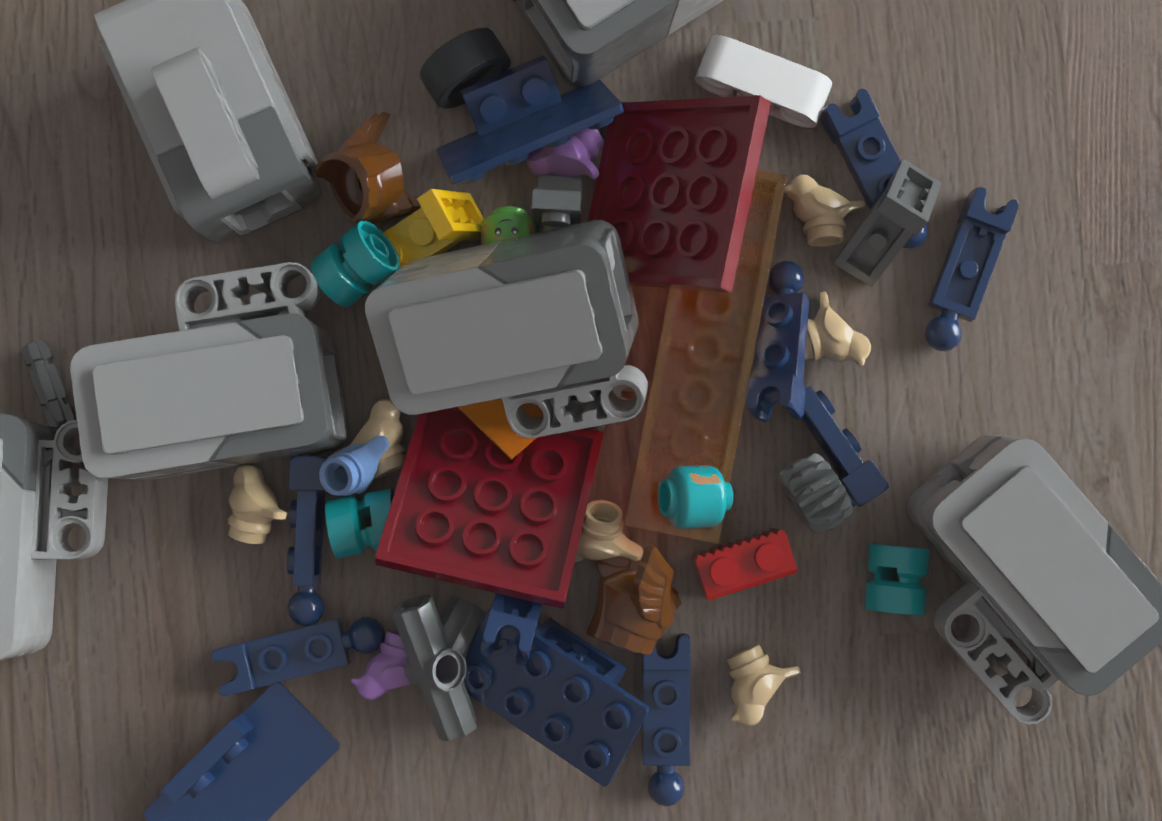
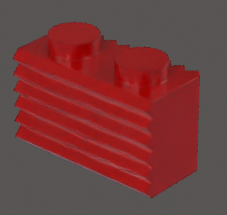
M771 528L770 532L762 531L761 534H754L753 537L745 536L744 540L737 539L735 543L728 542L726 546L719 545L717 549L711 547L709 552L702 550L700 555L693 553L691 557L703 598L708 601L798 573L786 532L776 528Z

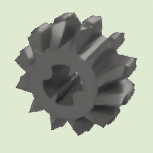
M814 453L806 457H800L788 464L789 467L780 472L782 489L786 493L795 512L810 531L820 535L828 530L833 531L853 515V506L851 505L850 497L845 491L846 488L822 456Z

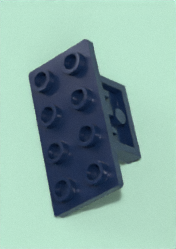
M542 55L460 90L476 132L440 146L436 151L452 185L460 182L462 184H470L482 179L486 175V171L499 165L512 166L528 158L530 152L544 146L553 148L563 145L571 139L572 134L581 130L605 127L614 120V116L623 113L624 109L620 100L601 80L560 95L548 60Z
M490 608L465 657L467 671L464 684L468 694L600 785L608 786L650 711L648 705L617 686L627 667L551 618L536 627L527 664L520 666L516 663L517 647L513 641L506 639L496 644L491 656L485 657L480 649Z
M281 682L273 683L243 714L231 720L161 789L163 793L143 812V815L148 821H267L340 748V743Z

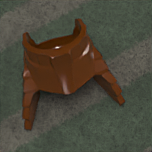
M384 111L380 115L374 114L369 120L365 119L360 128L356 129L349 139L342 143L339 151L331 152L321 157L319 163L314 168V173L318 178H324L330 183L338 203L351 218L348 221L350 224L358 223L359 221H368L375 224L397 217L409 216L421 208L417 200L418 197H410L405 192L399 156L394 151L376 144L390 117V114Z
M652 544L644 549L641 562L640 560L634 561L621 556L596 561L595 566L600 574L595 611L587 629L589 636L633 653L650 655L666 628L673 624L676 609L681 605L679 593L671 585L674 570L665 561L657 547Z

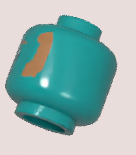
M710 465L677 466L668 473L667 478H663L659 483L658 506L660 513L663 517H668L670 523L678 529L713 528L721 523L725 516V511L730 510L733 504L731 484L725 482L720 471Z

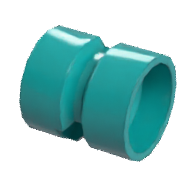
M359 221L339 239L340 244H331L311 261V271L319 287L331 300L343 307L353 306L370 292L372 284H381L400 268V258L391 241L379 228L368 221Z
M393 488L365 493L363 501H359L353 495L326 501L325 516L328 537L334 556L337 559L364 554L367 546H371L377 551L395 493ZM366 517H371V527L366 526Z
M868 544L867 570L873 574V579L865 583L864 609L895 614L926 615L927 588L921 584V579L929 574L930 549ZM896 573L899 576V581L894 580Z

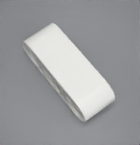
M715 35L710 38L694 78L700 87L722 97L761 95L771 102L770 116L804 128L816 127L832 87V81L824 74L721 35Z

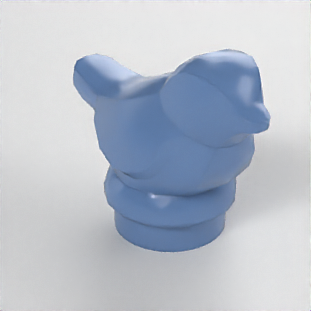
M376 436L366 444H355L345 447L329 456L319 471L320 482L324 489L336 496H347L364 492L371 485L375 477L380 458L389 448L388 439L385 436Z

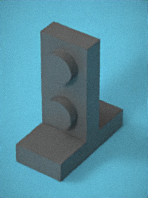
M902 159L894 170L886 189L839 252L834 264L870 287H873L911 235L918 236L928 223L942 182L907 160Z
M538 175L537 189L532 191V215L534 224L539 227V232L580 224L583 177Z

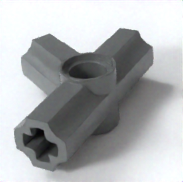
M422 594L415 598L406 599L394 607L395 611L392 613L408 655L404 667L406 677L411 684L420 687L439 739L451 741L455 738L465 737L477 728L476 722L478 721L464 684L467 671L465 657L484 620L486 612L462 597L451 596L439 616L432 595Z

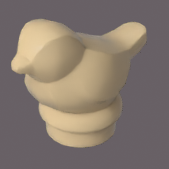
M808 175L794 177L783 188V192L788 194L794 202L793 210L796 217L805 223L803 233L807 235V244L814 247H827L842 243L844 241V231L846 230V223L843 219L851 213L859 212L866 208L865 201H849L835 191L819 186Z
M826 291L820 292L818 312L814 320L808 319L805 360L813 358L814 361H817L824 356L832 362L850 360L856 362L860 367L864 366L865 359L871 352L869 339L862 333L854 331L830 308Z
M381 399L374 403L368 421L351 445H349L366 444L376 436H385L388 439L389 448L379 460L374 479L381 478L402 468L405 461L404 453L406 450L399 444L404 434L403 425L399 420L401 411L394 406L391 399Z
M242 465L234 472V488L229 497V504L233 514L228 519V524L230 525L228 535L240 542L262 544L265 542L267 534L271 532V521L273 519H286L287 512L279 509L275 494L264 482L262 471L253 465Z
M595 500L587 505L575 562L583 559L602 560L618 556L634 561L641 559L643 548L629 540L622 532L624 526L623 513L618 505L607 500Z
M760 644L749 647L727 658L726 661L731 669L728 673L734 679L730 692L735 707L730 720L746 727L759 723L764 715L765 706L783 680L801 673L799 666L780 668L769 664L768 653L764 654Z

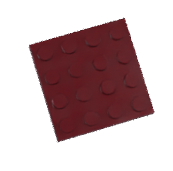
M761 95L621 102L624 112L614 116V120L607 128L598 170L599 176L596 179L587 222L603 220L610 223L617 230L631 286L732 293L771 102Z
M458 407L419 414L375 555V565L564 609L604 433L584 428L537 437L511 460Z

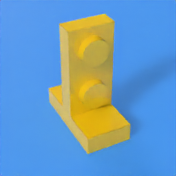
M430 189L417 198L421 206L419 210L384 232L398 253L401 268L409 261L442 254L461 241H478L480 239L481 223L484 218L470 193Z

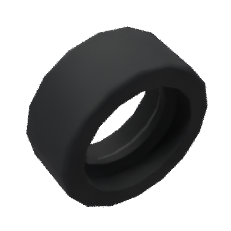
M476 28L458 35L438 48L423 64L420 70V79L438 107L443 109L455 108L465 104L460 90L507 71L510 67L511 59L492 30L489 28Z

